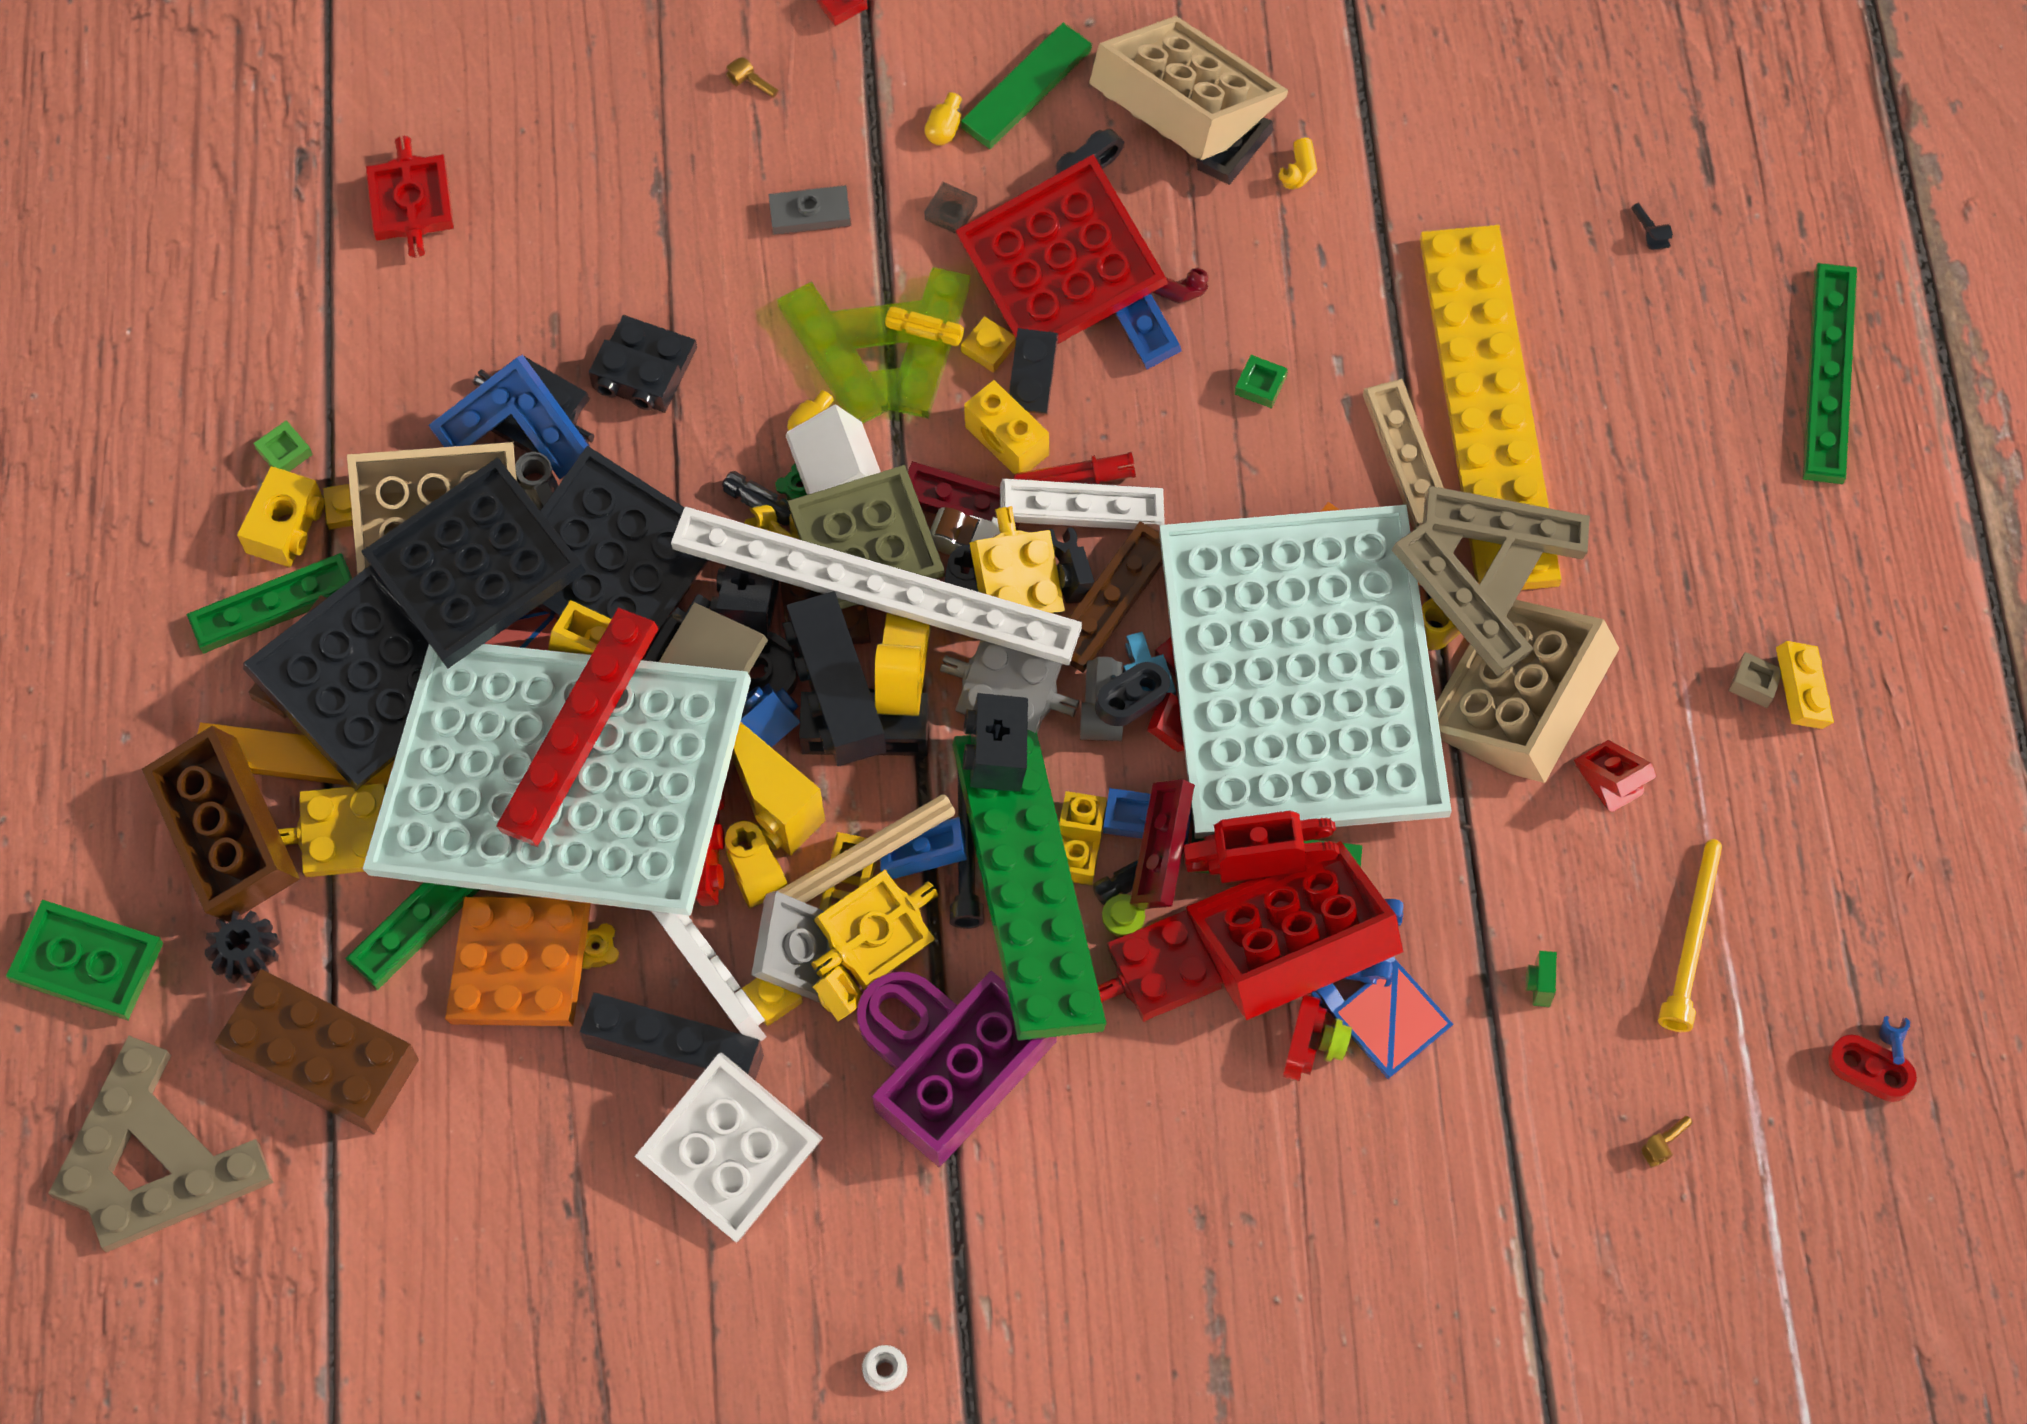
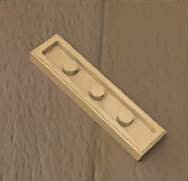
M1402 379L1365 388L1363 397L1403 504L1407 505L1408 517L1414 531L1423 525L1425 493L1428 487H1444Z

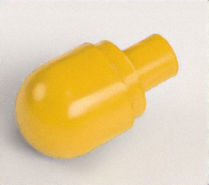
M949 92L944 103L937 104L932 109L925 125V135L931 143L945 145L954 138L960 125L961 117L957 111L962 101L959 95Z
M821 390L813 401L806 400L804 403H801L788 420V431L826 410L832 404L834 398L828 392Z

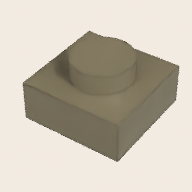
M1745 652L1739 660L1729 691L1768 708L1774 699L1781 678L1780 667Z

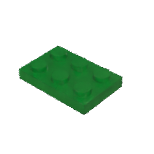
M42 899L6 977L12 983L129 1020L163 946V942L160 937Z

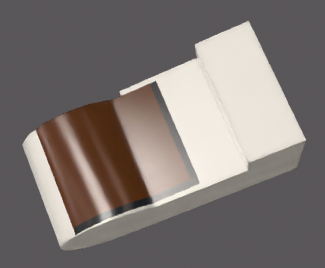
M940 508L930 533L936 549L950 555L955 548L970 545V542L975 540L992 538L1000 534L997 518L993 517L991 522L972 515L967 516L956 509Z

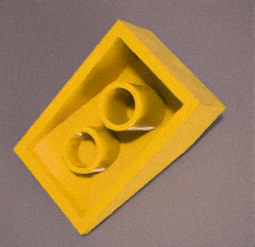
M740 722L731 756L767 844L774 850H778L781 847L791 856L826 821L821 790Z

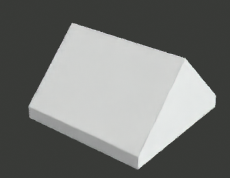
M836 404L789 430L786 434L787 442L807 495L881 472L862 422Z

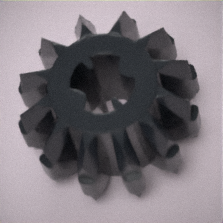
M233 910L231 921L228 923L217 918L216 925L219 928V932L206 933V939L211 946L205 949V956L208 961H213L211 968L214 973L219 976L225 974L226 979L230 983L235 984L242 975L246 983L251 984L254 979V972L260 971V969L269 972L265 963L278 961L279 955L273 948L280 945L279 937L276 933H271L273 926L268 919L259 921L257 913L251 910L243 919L238 911ZM242 943L247 947L243 951L238 948Z

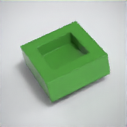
M287 420L253 443L257 452L270 467L273 466L288 472L313 455L310 447Z

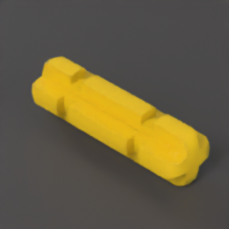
M894 306L889 308L885 319V325L890 329L901 332L905 329V332L934 341L942 339L943 343L953 346H959L964 333V327L960 324L949 321L945 324L942 319L912 311L908 314L905 309Z

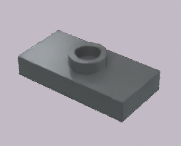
M846 185L769 194L773 235L851 226Z

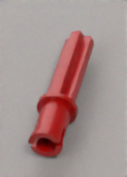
M1128 452L1127 454L1096 459L1095 455H1093L1091 460L1020 472L1014 475V479L1100 484L1119 479L1136 478V471L1134 465H1132L1134 464L1132 452Z

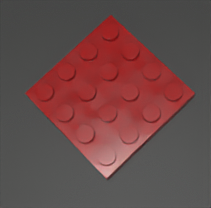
M1094 154L955 230L1015 338H1017L1018 328L1054 332L1059 334V344L1168 284L1165 274Z

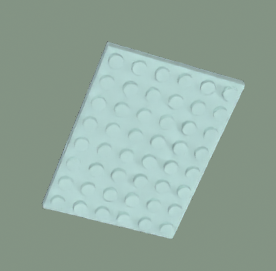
M1407 505L1160 525L1159 535L1188 782L1195 785L1191 803L1195 839L1215 834L1214 824L1223 819L1289 810L1299 813L1300 820L1331 818L1335 822L1336 827L1450 817L1452 810L1418 581L1392 551L1397 541L1411 533Z
M429 644L363 870L370 876L691 916L751 678L746 671L641 660L539 846L536 847L501 833L496 825L591 655L483 644L447 669Z

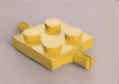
M1013 507L995 509L1000 534L992 538L970 542L978 592L1052 614L1065 611L1050 530L1031 533L1016 530L1012 511Z
M384 783L363 785L358 790H355L353 787L300 792V818L297 827L278 829L284 845H299L302 851L303 874L306 877L365 872L363 870L364 862L387 788Z
M883 870L818 915L814 921L828 939L831 950L811 962L814 970L827 961L829 962L816 972L817 975L822 978L825 974L842 964L850 970L860 986L865 990L874 980L888 974L932 943L935 938L923 923L919 909L932 899L938 897L936 889L921 897V895L933 887L930 882H926L908 895V893L897 887L887 871Z

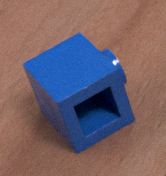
M769 683L762 689L757 686L747 693L740 722L772 748L800 723L794 712L799 705L784 688L776 692Z

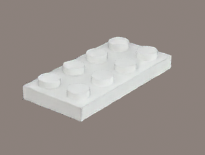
M652 911L742 1035L760 1039V1042L765 1039L766 1035L758 1026L765 1019L742 989L734 993L740 988V985L716 955L688 915Z

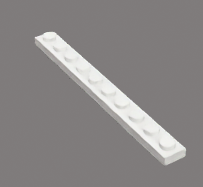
M686 506L671 541L673 550L823 594L835 591L837 598L1068 666L1082 629V622Z

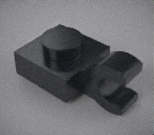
M1072 527L1067 528L1063 534L1064 543L1056 539L1053 529H1048L1051 533L1054 555L1059 561L1057 571L1066 604L1079 603L1095 583L1084 546H1077V534Z

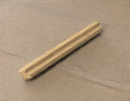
M940 795L778 890V892L806 903L954 816L955 809L946 795Z

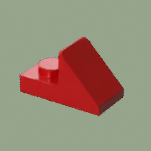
M1610 740L1574 759L1578 770L1610 812H1614L1642 796L1644 793L1643 785L1656 778L1651 762Z

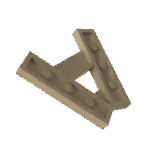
M1429 486L1425 493L1423 525L1397 541L1392 551L1494 673L1500 676L1527 657L1533 650V647L1506 617L1543 552L1583 560L1588 552L1590 516ZM1462 537L1502 544L1480 584L1453 554Z
M128 1036L49 1191V1194L54 1199L90 1213L101 1248L106 1253L274 1183L260 1144L256 1139L213 1156L152 1094L171 1058V1054L168 1050ZM133 1134L171 1174L129 1191L113 1174V1171Z

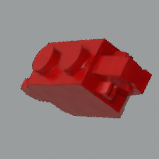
M1291 810L1223 819L1214 824L1215 834L1204 837L1205 841L1184 845L1187 872L1209 871V874L1220 875L1221 883L1307 872V864L1333 861L1340 854L1339 845H1336L1335 841L1304 844V841L1333 835L1334 831H1336L1335 822L1327 817L1300 820L1299 813Z

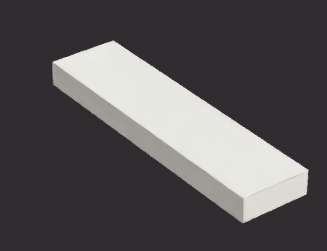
M1002 479L1000 484V508L1012 506L1015 523L1135 529L1141 521L1156 531H1159L1160 525H1165L1163 488Z

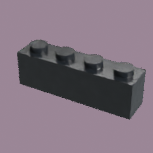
M835 591L786 605L789 621L782 623L784 634L789 647L797 646L800 656L794 658L800 681H809L812 692L806 693V697L813 718L820 716L824 728L818 729L825 754L833 752L837 766H842L885 753L884 730Z
M595 992L579 1032L587 1049L695 1080L702 1075L719 1053H723L752 1079L756 1080L764 1057L760 1039Z

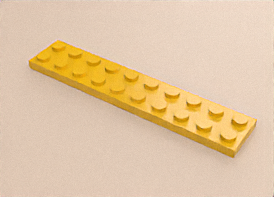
M1500 225L1421 232L1420 245L1461 492L1549 508ZM1469 538L1475 579L1480 584L1502 544ZM1543 552L1521 590L1560 587L1562 578L1558 556Z

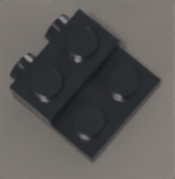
M622 315L610 341L604 340L588 372L592 388H595L598 393L606 397L614 398L618 396L630 400L635 406L643 410L650 411L655 409L666 413L697 349L696 339Z

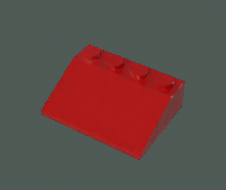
M1341 841L1336 842V845H1339L1340 854L1333 861L1307 864V872L1250 879L1186 907L1187 913L1228 994L1246 1021L1404 952L1395 912Z

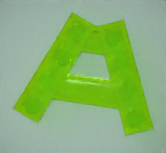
M932 267L922 300L830 311L814 284L810 282L778 298L777 303L778 308L843 410L860 420L862 424L889 410L929 419L951 345L943 343L942 339L934 341L905 332V329L902 332L890 329L885 325L886 315L889 308L894 306L905 309L908 314L912 311L942 319L945 324L947 321L958 324L970 288L971 277L970 275ZM908 342L901 367L896 369L870 372L855 350L857 348Z

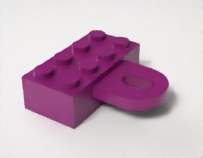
M992 970L958 1005L920 975L910 972L889 973L877 978L865 989L857 1008L858 1026L865 1043L896 1070L872 1095L874 1111L939 1168L1057 1042V1037L1018 1040L1005 981ZM888 998L900 1000L920 1018L918 1026L911 1031L899 1029L879 1011L880 1004Z

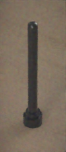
M958 773V817H960L965 826L967 860L958 862V895L954 897V902L950 904V924L957 928L971 929L984 924V904L980 902V897L975 895V845Z

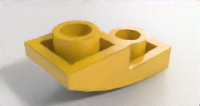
M1066 791L1059 827L1072 881L1074 883L1093 885L1107 797Z

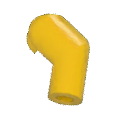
M1300 138L1294 141L1293 149L1296 162L1288 164L1287 170L1284 167L1280 169L1279 179L1287 189H1300L1316 174L1317 166L1313 143L1309 138Z

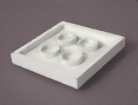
M719 1053L635 1157L737 1243L823 1137L723 1053Z

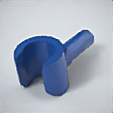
M1885 1016L1879 1030V1036L1883 1042L1892 1046L1893 1062L1901 1065L1904 1063L1903 1041L1909 1030L1910 1021L1907 1018H1903L1900 1028L1896 1029L1889 1024V1016Z

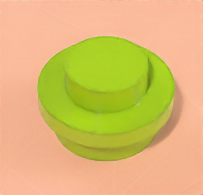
M1117 895L1109 899L1103 907V923L1107 930L1116 936L1122 937L1141 929L1144 924L1145 909H1139L1131 905V895Z
M1335 1018L1332 1026L1325 1024L1322 1029L1318 1050L1324 1051L1325 1061L1331 1062L1333 1058L1343 1061L1347 1052L1352 1027L1342 1025L1343 1021L1341 1019Z

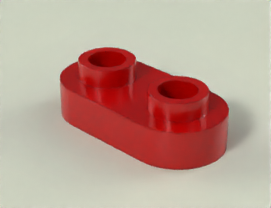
M1304 995L1302 998L1283 1073L1284 1078L1300 1081L1302 1073L1311 1075L1317 1050L1309 1048L1312 1033L1321 1035L1327 1009L1319 1007L1320 998Z
M1845 1035L1838 1039L1830 1050L1828 1057L1829 1066L1837 1077L1888 1102L1901 1101L1911 1093L1916 1085V1070L1909 1060L1904 1058L1903 1064H1895L1892 1051L1862 1036ZM1843 1056H1853L1857 1061V1066L1847 1065L1844 1062ZM1884 1076H1893L1897 1080L1898 1086L1892 1087L1887 1085L1884 1081Z

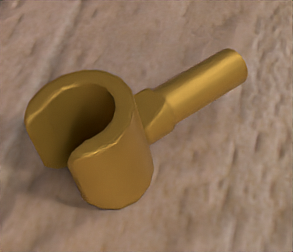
M745 57L737 58L726 66L728 69L726 75L735 86H739L748 80L752 85H755L772 98L777 95L779 90L760 78Z
M1684 1116L1662 1134L1659 1133L1650 1137L1642 1147L1641 1152L1651 1168L1664 1163L1673 1156L1667 1144L1671 1143L1692 1125L1693 1122L1688 1116Z

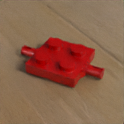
M399 136L395 139L397 158L387 163L366 166L373 232L376 241L407 237L408 255L417 258L416 248L419 257L425 254L422 235L454 229L447 166L444 154L429 157L414 156L412 154L411 138L403 136V149V143Z
M1186 910L1108 942V952L1116 966L1117 977L1098 985L1102 1003L1124 993L1135 1004L1143 1022L1222 989V981Z

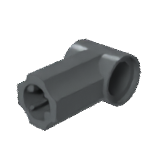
M537 452L525 453L517 460L515 465L516 481L541 511L559 485L552 473L551 463L545 455ZM532 473H538L543 476L538 481L525 479L526 476Z
M1097 657L1094 660L1087 661L1085 702H1082L1080 740L1122 742L1123 726L1117 727L1104 723L1097 716L1094 705L1099 690L1123 673V662H1118L1112 657ZM1110 706V707H1112L1113 709L1120 710V709L1117 708V707Z

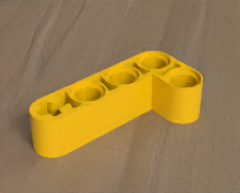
M887 612L882 644H877L875 658V708L878 714L919 716L931 625Z

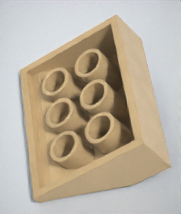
M1177 16L1099 43L1089 84L1101 91L1106 98L1117 102L1130 111L1134 117L1145 121L1158 130L1160 135L1171 139L1187 150L1189 155L1200 160L1230 148L1285 99L1288 93L1286 88Z
M513 442L347 454L357 573L359 574L370 565L361 552L363 549L497 457L516 480Z
M1515 600L1506 617L1533 647V650L1523 660L1500 676H1497L1473 646L1469 644L1436 702L1440 736L1442 741L1502 771L1545 783L1616 656L1619 647L1604 619Z

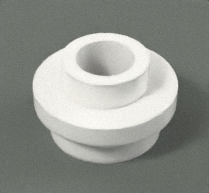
M882 1345L873 1348L863 1360L862 1372L864 1379L870 1387L878 1391L886 1392L898 1388L904 1382L907 1375V1362L904 1355L893 1346ZM883 1362H888L894 1367L893 1372L886 1377L880 1376L876 1372L879 1364Z

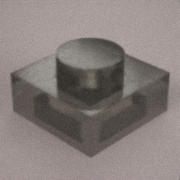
M942 182L924 211L925 220L956 234L955 230L966 225L977 208L978 197Z

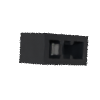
M726 565L725 569L719 568L716 583L719 597H712L710 610L765 635L768 640L779 591V580Z
M977 693L974 708L966 709L964 734L971 735V744H965L963 770H970V787L1021 791L1027 771L1028 698Z

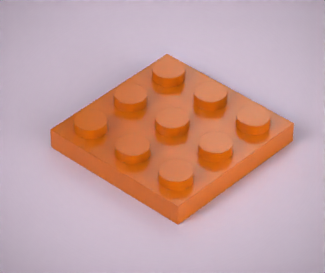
M464 897L445 1019L451 1025L574 1026L591 903L532 897Z

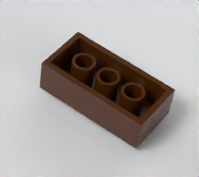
M211 726L142 768L205 913L230 922L233 910L238 911L242 915L300 880L236 737Z
M260 969L215 1041L216 1046L227 1060L372 1134H375L419 1061L410 1043L263 969Z

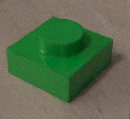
M1250 355L1236 384L1235 395L1272 409L1287 378L1288 368Z
M1539 951L1535 964L1527 966L1526 991H1533V1006L1550 1007L1556 994L1557 952Z

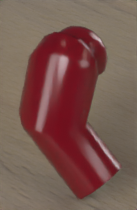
M1193 268L1187 274V278L1179 281L1167 278L1168 284L1152 293L1176 303H1184L1203 296L1208 289L1207 282L1209 276L1205 270Z

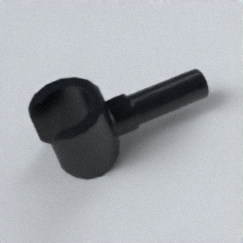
M1634 204L1631 209L1645 229L1647 247L1651 250L1670 248L1669 239L1673 236L1671 226L1669 224L1655 226L1653 220L1650 219L1641 204Z

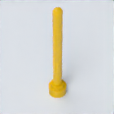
M1716 839L1708 840L1704 846L1673 995L1667 998V1002L1661 1004L1658 1023L1662 1027L1676 1032L1691 1031L1696 1015V1010L1693 1008L1690 996L1722 850L1721 843Z

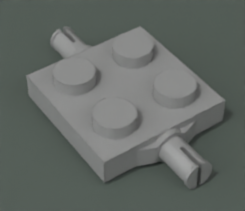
M980 640L976 654L970 659L969 663L945 655L943 659L945 664H941L940 672L963 679V690L955 710L957 713L965 715L966 709H973L977 693L1028 698V730L1034 733L1037 731V734L1043 718L1050 712V709L1068 714L1071 717H1074L1076 714L1074 708L1062 704L1078 708L1079 700L1056 693V680L1062 666L1061 663Z

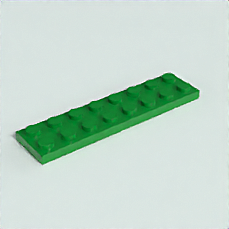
M1028 730L1027 771L1020 792L970 787V770H963V755L965 744H971V735L955 736L952 747L1018 1040L1103 1032L1106 1026V1019L1037 731L1034 733Z

